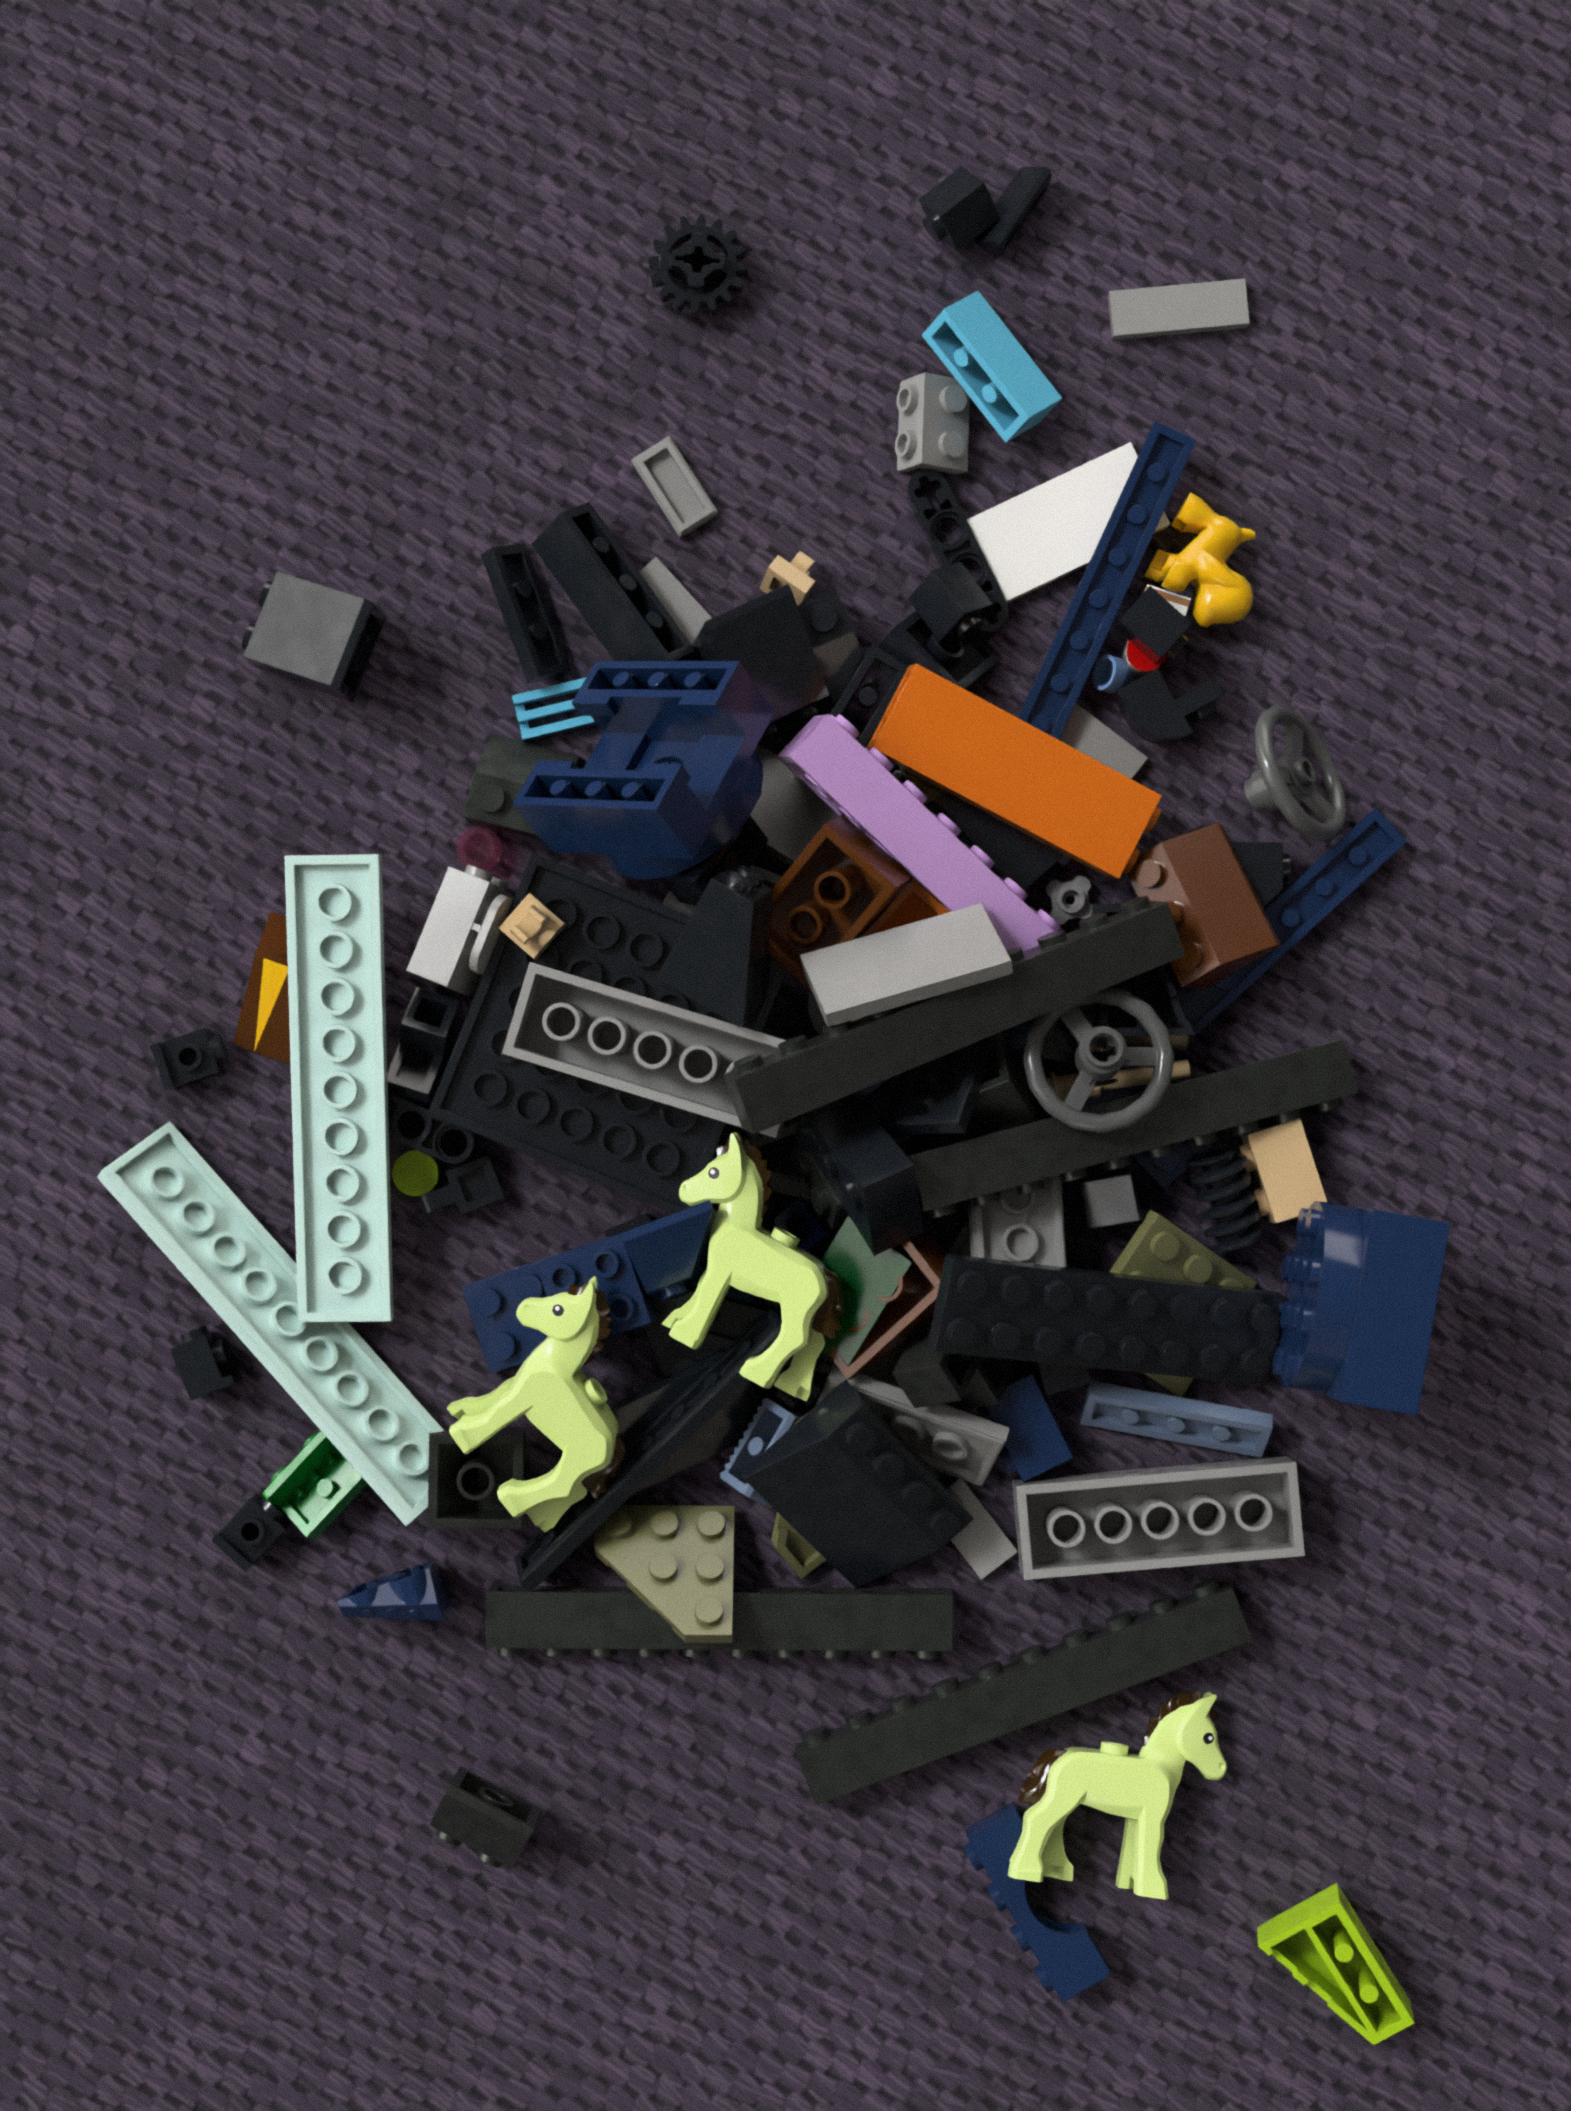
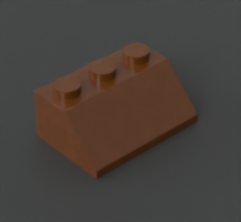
M1220 823L1160 842L1139 855L1133 868L1127 874L1138 897L1148 896L1150 901L1168 902L1185 956L1171 961L1170 964L1183 988L1205 990L1281 946L1247 874Z

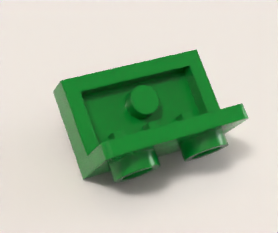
M320 1431L306 1440L302 1451L288 1466L281 1468L275 1473L271 1479V1484L264 1490L262 1495L268 1502L279 1506L306 1538L315 1541L368 1483L324 1433Z

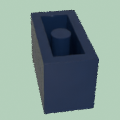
M1026 1371L1009 1380L999 1404L981 1406L976 1409L981 1418L1010 1428L1007 1440L999 1454L1008 1475L1017 1472L1022 1482H1025L1073 1458L1030 1371Z

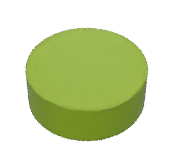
M418 1150L406 1152L396 1160L393 1166V1181L396 1187L406 1195L421 1196L429 1193L437 1186L440 1179L438 1162L434 1157Z

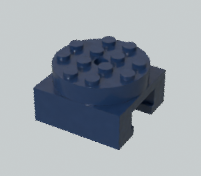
M596 661L572 701V705L580 715L591 716L603 731V735L583 769H579L573 761L538 760L513 802L515 808L551 852L600 854L613 870L630 878H674L682 871L702 862L740 835L742 825L750 816L762 794L763 767L755 748L775 711L740 661Z
M1314 1201L1309 1209L1301 1208L1297 1219V1239L1293 1254H1284L1280 1273L1281 1280L1287 1281L1285 1289L1287 1299L1278 1308V1324L1280 1325L1279 1347L1276 1348L1272 1371L1274 1375H1280L1283 1386L1321 1393L1339 1402L1418 1415L1450 1223L1322 1201Z

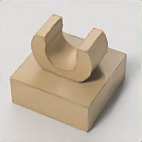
M801 551L797 553L791 563L777 555L768 567L759 589L767 594L789 584L796 604L800 605L807 601L816 582L808 576L810 574L809 569L815 561Z
M528 893L500 925L499 929L530 957L537 960L567 924L532 893Z

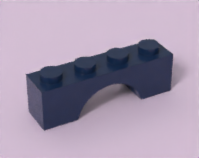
M1012 1801L965 1829L970 1843L963 1846L975 1870L979 1871L985 1868L993 1883L987 1886V1890L999 1911L1002 1912L1008 1908L1017 1924L1011 1926L1010 1929L1022 1951L1025 1953L1032 1949L1040 1964L1034 1967V1970L1047 1993L1056 1990L1061 2001L1064 2003L1111 1975V1972L1084 1922L1059 1923L1045 1918L1027 1900L1025 1895L1026 1880L1014 1879L1008 1876L1009 1860L1017 1846L1023 1827V1818Z

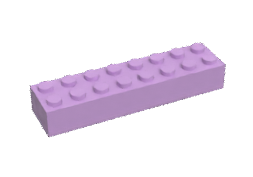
M830 714L814 716L778 754L777 757L838 816L844 815L913 876L908 882L909 884L915 880L949 912L982 903L1006 951L1017 947H1022L1023 952L1039 946L1037 941L1039 937L1061 929L1060 925L1045 911L1040 909L1037 912L1023 902L1028 895L1012 879L1007 877L1004 880L990 870L995 863L986 853L976 845L969 847L963 844L957 838L961 830L943 813H939L937 816L935 813L930 812L923 805L927 797L913 783L908 780L904 783L897 780L889 772L894 767L893 764L874 747L871 750L864 748L855 739L860 733L842 715L838 714L837 717Z

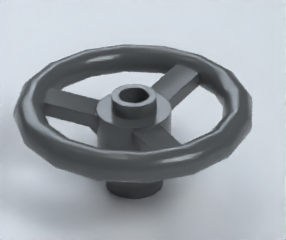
M1274 705L1260 713L1254 730L1255 753L1259 768L1254 770L1251 777L1244 782L1246 797L1256 811L1262 813L1266 810L1269 812L1280 810L1289 823L1307 838L1329 842L1342 832L1347 811L1345 791L1328 750L1312 725L1293 709L1280 705ZM1277 724L1286 727L1284 755L1279 759L1276 758L1273 743V731ZM1303 745L1314 754L1324 770L1327 800L1314 788L1316 772L1312 763L1306 757H1302ZM1298 802H1304L1324 823L1317 822L1309 816Z
M1108 987L1036 1017L1027 1031L1023 1064L1029 1089L1048 1114L1073 1129L1106 1133L1129 1128L1156 1109L1170 1087L1174 1053L1168 1029L1151 1005L1125 989ZM1099 1003L1123 1009L1139 1020L1150 1035L1153 1047H1127L1124 1038L1115 1029L1106 1026L1092 1028L1078 1007ZM1060 1017L1079 1044L1075 1052V1064L1080 1073L1065 1101L1059 1099L1048 1084L1042 1064L1045 1038L1056 1020ZM1095 1051L1103 1052L1107 1057V1061H1099L1091 1053ZM1121 1067L1154 1068L1152 1080L1142 1096L1123 1110L1101 1115L1081 1111L1096 1082H1103L1113 1078Z

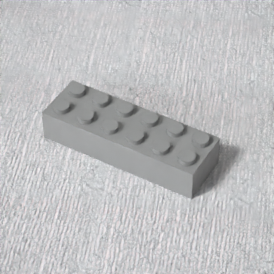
M529 962L502 1054L741 1127L723 1074L735 1070L734 1062L749 1055L760 1053L762 1058L779 1052L778 1045L786 1040L742 1026L738 1027L723 1020ZM785 1122L758 1133L779 1138Z
M1287 1456L1031 1478L1025 1482H1022L1021 1479L1012 1480L1019 1568L1024 1580L1305 1556L1297 1463Z

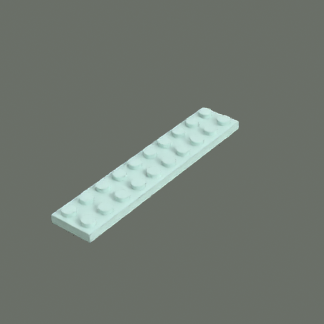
M382 854L287 855L284 858L298 1322L392 1321L394 1318Z
M170 1121L102 1169L97 1176L100 1182L405 1526L411 1523L428 1507L429 1434L444 1431L442 1427L348 1322H298L296 1263Z

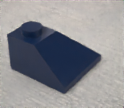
M710 1200L620 1233L646 1293L653 1299L661 1297L662 1302L677 1299L688 1293L687 1286L698 1282L707 1263L710 1231L718 1211Z

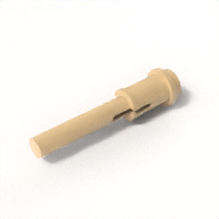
M1188 1060L1174 1061L1171 1080L1190 1078L1191 1072ZM1137 1067L1119 1070L1111 1078L1115 1079V1082L1095 1085L1088 1099L1100 1098L1101 1092L1147 1085L1152 1080L1154 1068ZM1049 1072L1046 1080L1059 1099L1065 1101L1080 1072L1056 1076L1054 1072Z

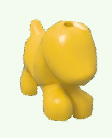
M1190 492L1178 510L1171 526L1179 532H1190L1198 534V536L1179 554L1168 553L1158 549L1143 577L1156 583L1162 582L1161 587L1175 593L1183 592L1191 584L1195 588L1193 615L1197 623L1202 627L1207 628L1212 624L1239 622L1251 610L1253 592L1246 578L1231 570L1227 566L1226 561L1241 543L1254 540L1256 534L1251 529L1240 528L1228 517L1216 514L1200 497Z

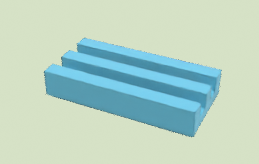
M587 677L512 695L522 740L526 742L597 724L591 716H579L530 728L528 721L576 710L572 705L574 699L527 711L524 706L525 704L578 692Z

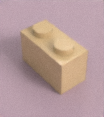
M1300 1118L1240 1135L1243 1145L1238 1146L1237 1151L1247 1157V1165L1243 1168L1244 1171H1252L1258 1188L1253 1190L1256 1195L1254 1205L1259 1209L1260 1217L1266 1215L1269 1223L1276 1224L1298 1217L1300 1209H1309L1314 1201L1327 1202Z

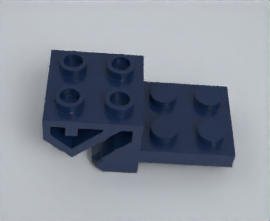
M620 1233L461 1286L490 1374L522 1364L531 1352L548 1337L539 1330L523 1326L517 1318V1308L524 1299L530 1297L544 1298L561 1292H568L571 1284L581 1287L585 1282H589L593 1276L598 1278V1290L604 1291L605 1299L608 1300L611 1306V1311L608 1316L612 1317L609 1325L611 1332L607 1337L658 1320L651 1298L642 1285Z

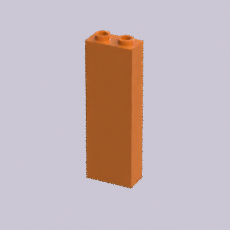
M917 663L908 666L867 746L869 750L872 747L876 748L891 763L1107 878L1119 879L1122 873L1128 874L1139 856L1140 851L1135 847L1143 832L1149 833L1152 830L1161 812L1157 804L1162 795Z

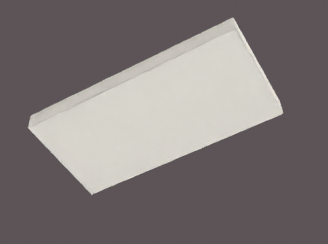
M1131 442L967 519L1007 603L1089 564L1138 457ZM1165 511L1154 534L1170 525Z

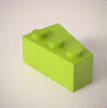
M1338 1883L1329 1886L1257 1927L1258 1947L1268 1956L1272 1955L1289 1969L1293 1977L1303 1986L1307 1985L1324 1999L1330 2009L1372 2045L1378 2044L1415 2023L1411 2001Z

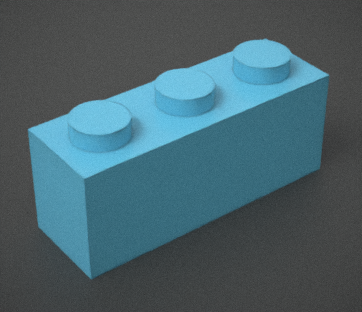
M979 291L944 308L922 334V337L1005 443L1040 423L1062 399Z

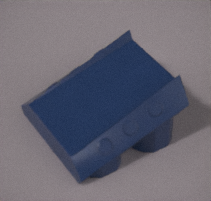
M436 1561L422 1563L424 1567L422 1570L420 1565L413 1566L414 1575H412L410 1568H407L398 1573L380 1577V1581L376 1582V1579L369 1581L370 1588L367 1587L366 1582L351 1587L337 1600L338 1607L344 1617L445 1620L444 1612L446 1610H453L448 1587Z

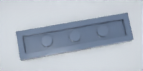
M1091 1381L1083 1402L1080 1424L1262 1458L1273 1429V1414Z

